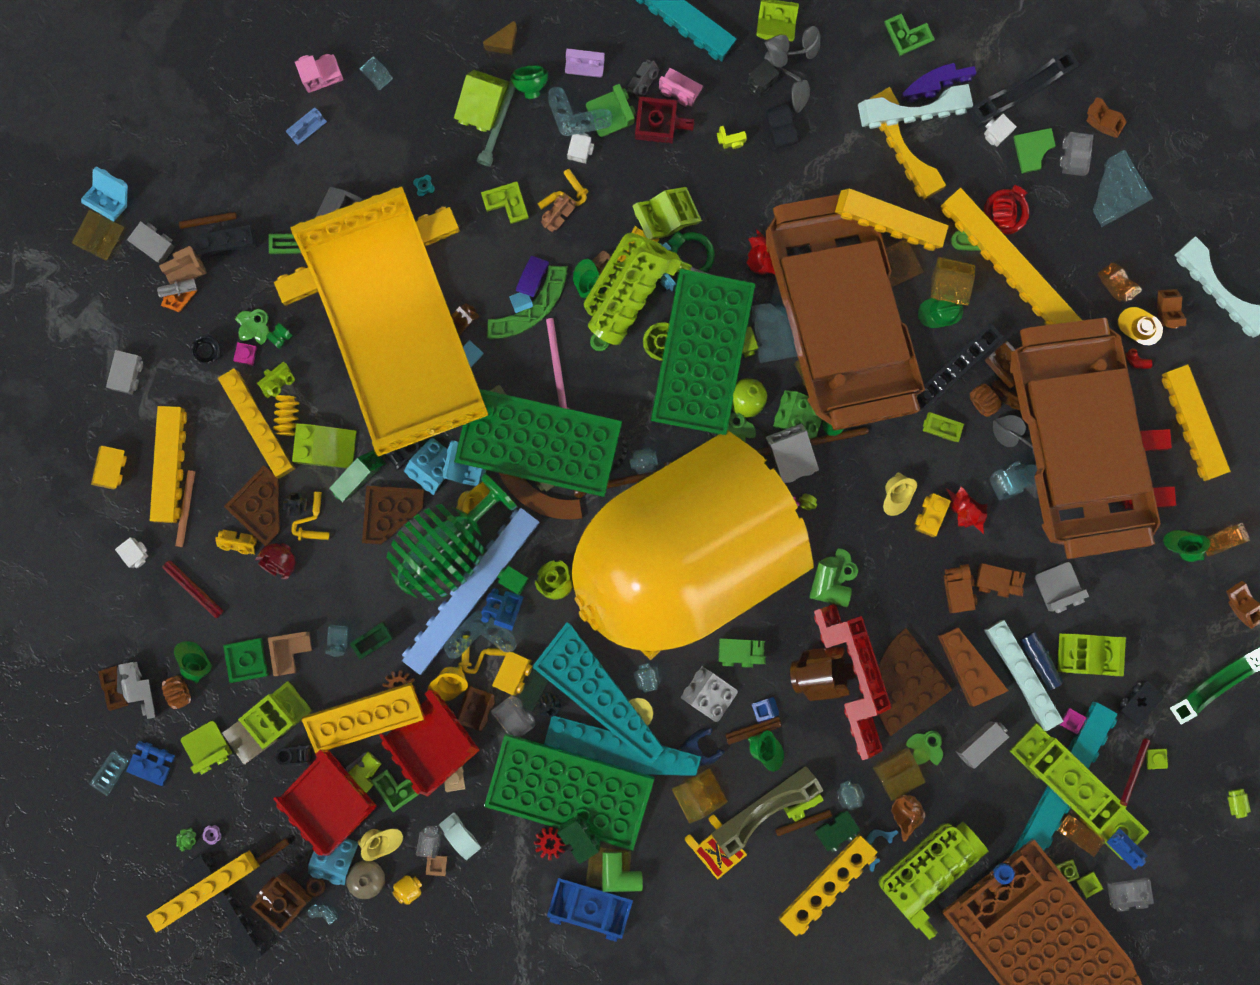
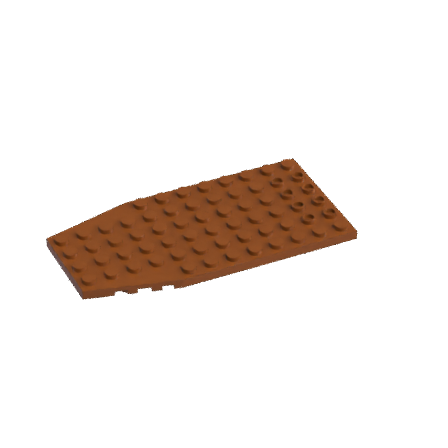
M1033 838L1002 862L1010 865L1014 870L1015 876L1010 883H999L994 877L993 870L942 911L1000 985H1142L1131 959Z

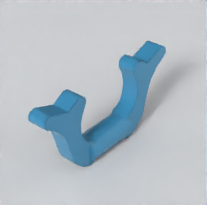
M874 829L870 831L866 840L872 844L876 837L883 836L889 843H892L893 837L898 834V831L885 832ZM878 858L869 865L871 872L874 871L875 864L880 862Z

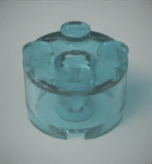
M1020 461L1011 464L1006 471L1000 469L992 473L989 480L999 502L1024 492L1023 488L1025 487L1031 488L1034 486L1025 465L1021 464Z

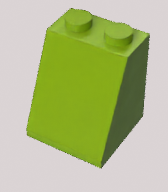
M477 70L468 73L465 77L454 119L459 120L460 124L469 126V124L477 126L476 129L480 131H490L494 126L509 81Z

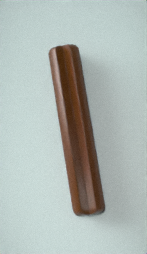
M776 716L726 733V740L728 744H733L757 734H762L766 730L771 731L780 728L781 721Z

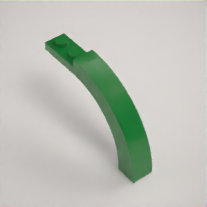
M1260 646L1223 666L1180 697L1170 707L1179 723L1183 724L1198 716L1209 703L1222 693L1259 671Z

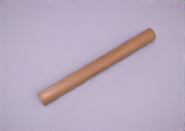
M188 470L175 545L178 547H183L195 471Z

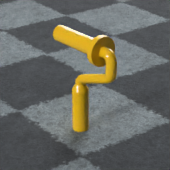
M567 169L564 171V175L577 192L576 197L580 199L575 201V206H580L586 201L588 190L587 188L583 189L571 170ZM553 192L537 204L542 210L554 202L558 196H562L564 192Z
M314 492L313 516L299 519L292 523V533L298 536V541H301L302 538L329 540V532L302 530V527H299V531H296L297 524L318 518L322 492Z
M463 635L462 660L458 663V666H463L465 673L475 674L485 654L506 656L509 648H487L482 650L475 668L468 669L467 667L472 666V663H469L470 636Z

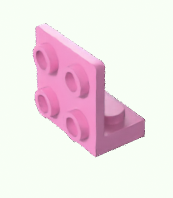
M669 68L665 77L661 76L659 79L660 92L666 97L672 96L678 99L677 102L683 106L689 105L692 107L703 88V85Z

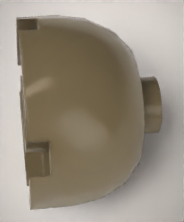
M361 860L355 863L348 870L346 885L349 892L354 897L360 899H371L377 896L385 884V873L379 864L374 861Z

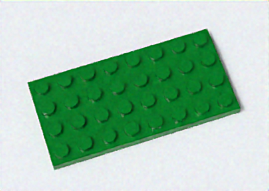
M685 269L679 270L650 421L726 435L755 283Z
M479 389L488 416L463 425L455 463L605 497L622 421Z
M505 733L484 807L558 829L562 824L579 814L582 819L584 818L588 822L589 830L593 835L596 834L600 841L633 851L655 777Z

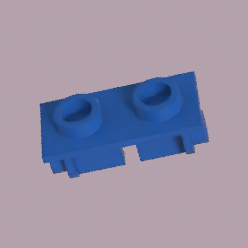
M1120 828L1106 842L1134 870L1146 863L1144 859L1147 855Z

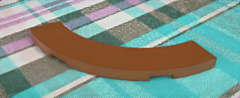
M499 473L509 491L531 510L552 518L566 520L583 519L579 499L561 500L552 498L537 491L524 478Z

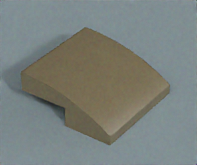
M240 721L222 733L244 765L278 741L276 739L265 749H262Z

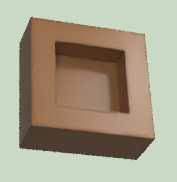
M428 854L426 875L446 876L447 856Z

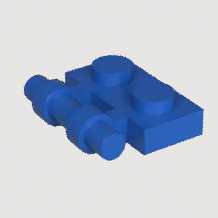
M493 588L486 598L487 604L482 609L481 621L487 623L489 618L493 617L495 618L494 625L512 631L524 597L505 591L504 596L498 595L499 590ZM495 604L500 605L499 610L493 608Z
M138 741L136 748L142 750V754H133L126 772L163 786L171 768L164 765L165 760L173 762L175 755L168 753V750L155 748L151 743L146 742L145 744ZM149 754L157 756L158 761L148 759Z

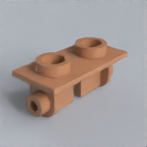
M565 192L562 196H558L552 209L546 211L542 216V225L551 232L557 231L565 221L560 217L561 213L568 217L575 208L576 202L569 198Z

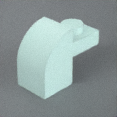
M452 813L439 824L447 840L465 860L481 849L473 834L465 828L455 813Z

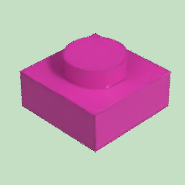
M237 342L233 361L254 365L257 346Z
M1068 708L1062 718L1064 722L1059 725L1078 735L1087 717Z

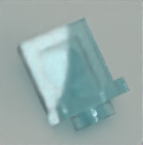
M374 56L359 68L378 90H381L393 79L387 69Z
M329 625L325 654H330L334 657L344 656L348 645V627Z

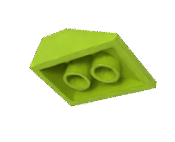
M296 423L292 462L296 464L348 468L354 462L357 431Z

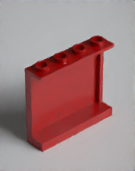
M431 689L425 693L428 699L420 705L425 716L424 720L393 729L387 736L382 733L379 734L383 740L381 742L383 747L392 753V760L403 769L401 772L404 777L412 782V789L417 794L429 796L479 751V748L440 694Z
M320 749L315 754L317 759L281 797H274L273 799L277 803V808L289 817V822L301 831V836L313 845L314 852L320 856H329L377 805L329 750Z

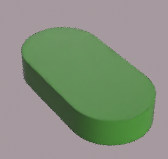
M957 231L953 234L951 244L955 249L981 251L978 246H973L968 241V236L964 231Z

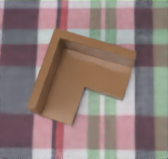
M191 246L173 253L174 259L159 265L170 284H174L175 281L196 279L207 274L201 259L196 255V251Z
M310 632L268 638L274 676L296 673L294 654L313 651Z

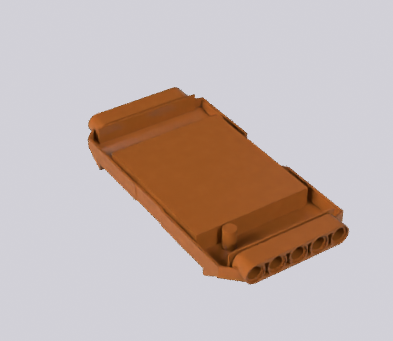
M840 194L776 206L772 209L774 218L765 231L767 253H770L779 290L794 337L796 352L809 395L807 400L815 414L831 424L833 430L917 413L921 411L917 395L925 391L907 326L901 322L889 277L892 271L881 232L874 230L875 227L859 225L858 221L843 219L840 214L835 213ZM859 236L860 244L838 248L836 246L835 240ZM806 245L811 247V253L789 257L786 249Z
M1107 318L1044 325L1020 330L1023 346L1011 352L1010 373L1014 375L1022 419L1029 426L1037 465V472L1034 478L1044 521L1042 528L1050 542L1064 545L1067 559L1155 545L1153 536L1161 523L1145 448L1143 447L1121 336L1109 328ZM1132 500L1134 510L1110 513L1108 503ZM1083 507L1084 518L1061 521L1060 510Z

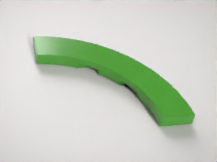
M548 266L545 283L540 294L532 302L533 307L505 318L488 319L487 339H500L518 335L543 320L556 305L563 291L567 267Z

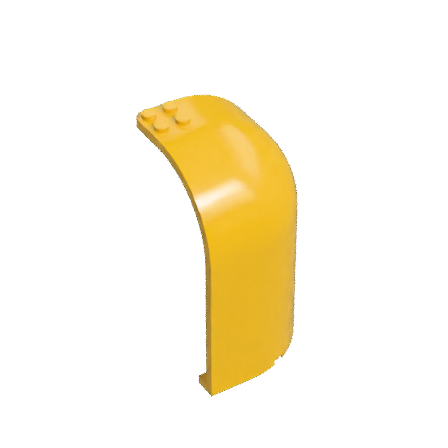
M727 430L726 435H717L620 493L609 501L591 520L581 536L574 555L572 581L576 594L575 601L580 608L579 615L581 619L590 623L593 630L599 631L608 640L623 647L643 651L673 649L706 637L814 568L807 529L803 518H799L795 509L798 506L787 486L774 469L770 470L764 464L766 460L763 456Z

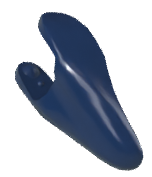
M712 728L696 731L677 749L701 756L699 767L715 763L725 753L724 750L719 749L716 754H712L709 758L702 754L698 746V740L701 737L704 738L705 735L710 736L713 731Z

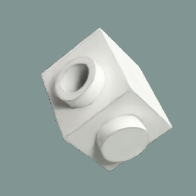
M1002 114L997 120L993 118L985 126L987 130L984 135L991 145L995 144L998 147L1014 131L1016 126Z
M583 132L572 134L567 154L569 160L586 164L588 155H592L594 144L591 143V137H588V134Z
M131 537L115 549L129 568L136 567L137 569L141 567L148 557L146 554L147 548L143 543H138L135 538Z

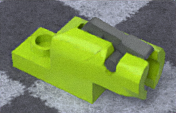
M366 752L348 765L346 771L367 793L374 786L370 777L373 778L377 769L381 766V762L373 754Z

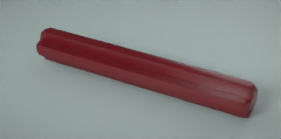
M167 561L163 565V569L215 618L222 615L223 610L172 561Z

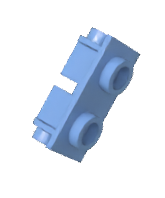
M313 108L287 129L286 132L298 146L327 123V121L316 108Z

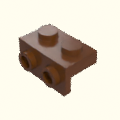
M1005 341L984 361L1011 388L1015 385L1014 375L1010 373L1011 352L1015 348L1008 341Z
M468 685L456 717L461 725L482 732V729L486 727L488 722V713L494 706L495 695Z

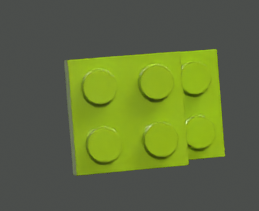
M687 187L665 190L649 201L638 202L632 206L635 216L642 226L644 235L651 240L671 236L686 226L695 225L702 221Z
M1059 633L1057 672L1124 676L1126 637Z
M287 681L273 694H268L238 720L259 746L265 749L278 737L283 736L298 724L303 716L309 715L313 710L292 684Z

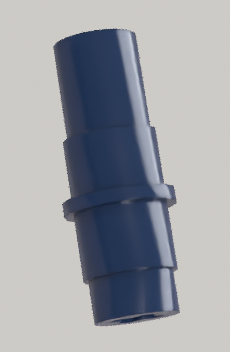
M1035 631L1023 636L1020 641L1029 657L1028 661L1033 664L1047 689L1052 690L1060 686L1063 681L1049 656L1050 652L1044 647Z

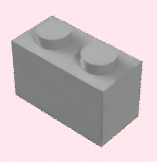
M140 221L127 240L156 262L163 264L175 248L171 244L173 240L164 233L162 236L157 234V228L150 223L145 225Z
M115 350L106 388L133 395L139 383L137 380L138 372H141L143 368L142 358L138 355Z

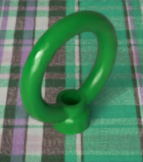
M678 231L668 241L671 245V251L677 253L678 248L688 240L701 242L707 250V260L698 270L707 273L715 259L714 247L710 240L700 233L688 232L681 234Z

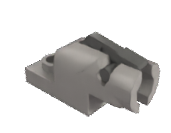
M137 662L118 665L117 692L123 694L128 703L144 700L145 704H141L143 716L147 715V719L155 718L149 679H140L142 675Z

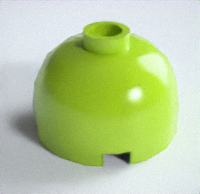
M666 322L651 325L645 331L643 337V347L646 353L651 358L659 361L663 357L669 326Z
M744 378L736 382L732 410L737 414L744 415V417H754L759 414L766 405L768 396L763 384L752 378Z
M553 560L544 564L537 573L539 575L537 581L535 580L537 590L545 597L553 600L568 596L574 587L572 570L563 561L555 562Z

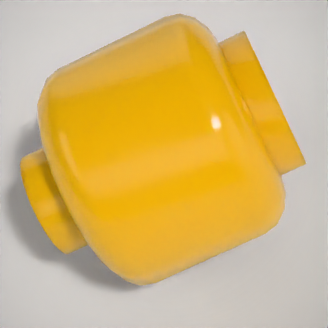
M406 875L394 884V891L392 893L400 904L409 905L420 897V887L422 884L416 877L411 878Z

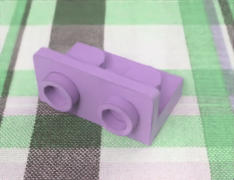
M567 49L565 73L601 78L603 76L605 54Z

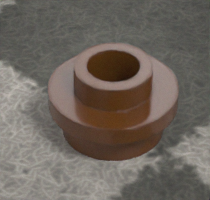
M312 877L306 883V891L311 896H319L325 891L326 886L322 878L316 879ZM313 883L319 884L318 890L313 888Z

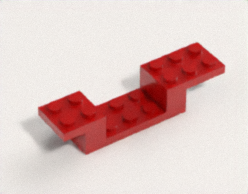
M832 604L815 610L814 619L816 624L819 625L821 641L825 644L826 648L847 643V652L853 661V671L858 677L859 689L864 696L845 703L844 712L851 725V734L855 737L857 743V752L861 759L865 760L883 751L873 716H877L892 707L863 617L859 616L842 622L837 606Z

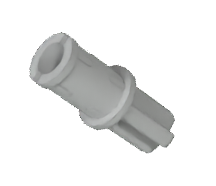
M194 278L180 282L175 281L174 284L157 288L159 297L173 294L180 296L182 293L197 290Z

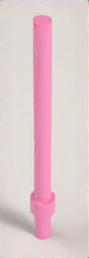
M554 318L546 319L559 407L569 409L566 404Z

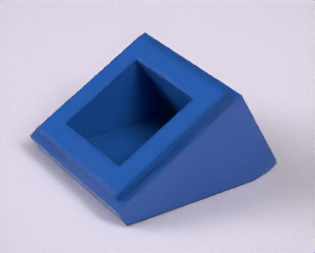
M774 697L752 704L757 722L779 715Z

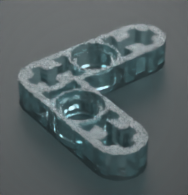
M554 87L549 90L548 102L561 134L570 136L604 129L612 124L613 116L608 109H598L573 115L565 91L560 87ZM555 95H557V97H560V101L558 103ZM565 109L567 112L565 114H560L557 112V110ZM589 120L591 123L588 125H584L581 123V121Z
M477 611L446 641L444 651L449 658H458L480 634L499 649L508 653L516 648L517 643L513 634L505 628L494 625L492 618H489L487 623L483 622L486 625L485 627L480 622L476 623V619L481 620L482 611ZM491 628L498 629V633L494 636L489 635L488 631ZM464 631L471 632L469 638L463 639L461 637ZM503 636V639H505L506 641H510L511 644H504L501 637ZM450 647H456L457 650H450Z

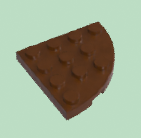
M907 628L898 633L890 642L878 665L892 707L879 714V717L890 736L952 691L951 687Z

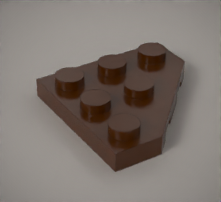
M263 465L224 507L265 546L280 533L279 478L275 477L274 473Z
M366 486L362 543L382 545L423 510L424 489Z

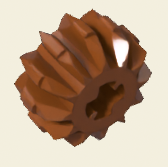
M986 384L977 386L970 393V400L973 402L976 410L986 417L995 414L1001 408V401L998 395Z
M399 670L398 676L395 671H392L393 679L390 676H386L385 679L390 683H383V687L392 689L397 687L395 685L396 682L400 683L401 681L402 685L413 683L415 679L407 680L410 676L409 672L403 677V670Z
M172 676L162 682L163 695L172 709H179L190 703V690L181 676Z

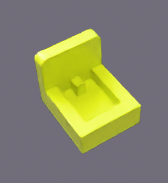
M724 126L719 127L717 138L719 144H723L724 149L729 147L733 149L743 146V143H746L745 131L726 136Z

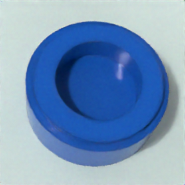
M1001 863L995 867L994 877L999 883L1008 884L1014 879L1015 873L1010 865Z

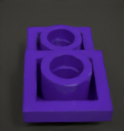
M531 256L521 275L516 291L534 297L541 285V279L548 268L549 262Z

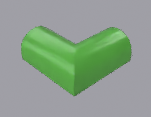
M902 13L884 21L899 56L935 40L927 23L909 30Z
M819 561L809 598L848 607L852 588L834 584L838 565Z
M388 769L371 780L392 812H395L419 795L412 789L413 784L408 779L398 785Z
M602 852L603 892L642 891V872L622 871V852Z

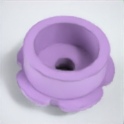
M215 825L205 827L202 834L203 840L211 845L216 844L222 836L219 827Z

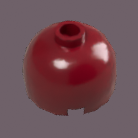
M277 543L266 545L255 558L260 560L258 564L274 576L277 573L282 575L281 579H288L296 563L291 548L284 543H281V545Z

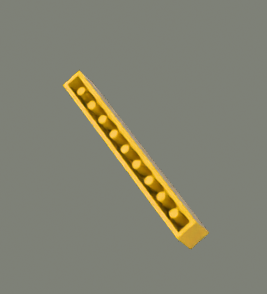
M961 187L941 205L943 214L947 218L951 217L954 220L956 228L960 232L964 231L966 233L968 241L973 246L980 248L981 255L994 264L993 267L996 272L1003 274L1007 278L1006 282L1010 287L1016 288L1019 291V296L1024 302L1030 303L1033 307V312L1046 321L1045 325L1083 321Z
M441 207L430 216L428 214L422 215L416 221L424 246L460 232L450 207ZM305 266L296 269L295 273L289 276L288 274L279 276L277 281L274 282L281 301L285 306L318 292L310 270Z

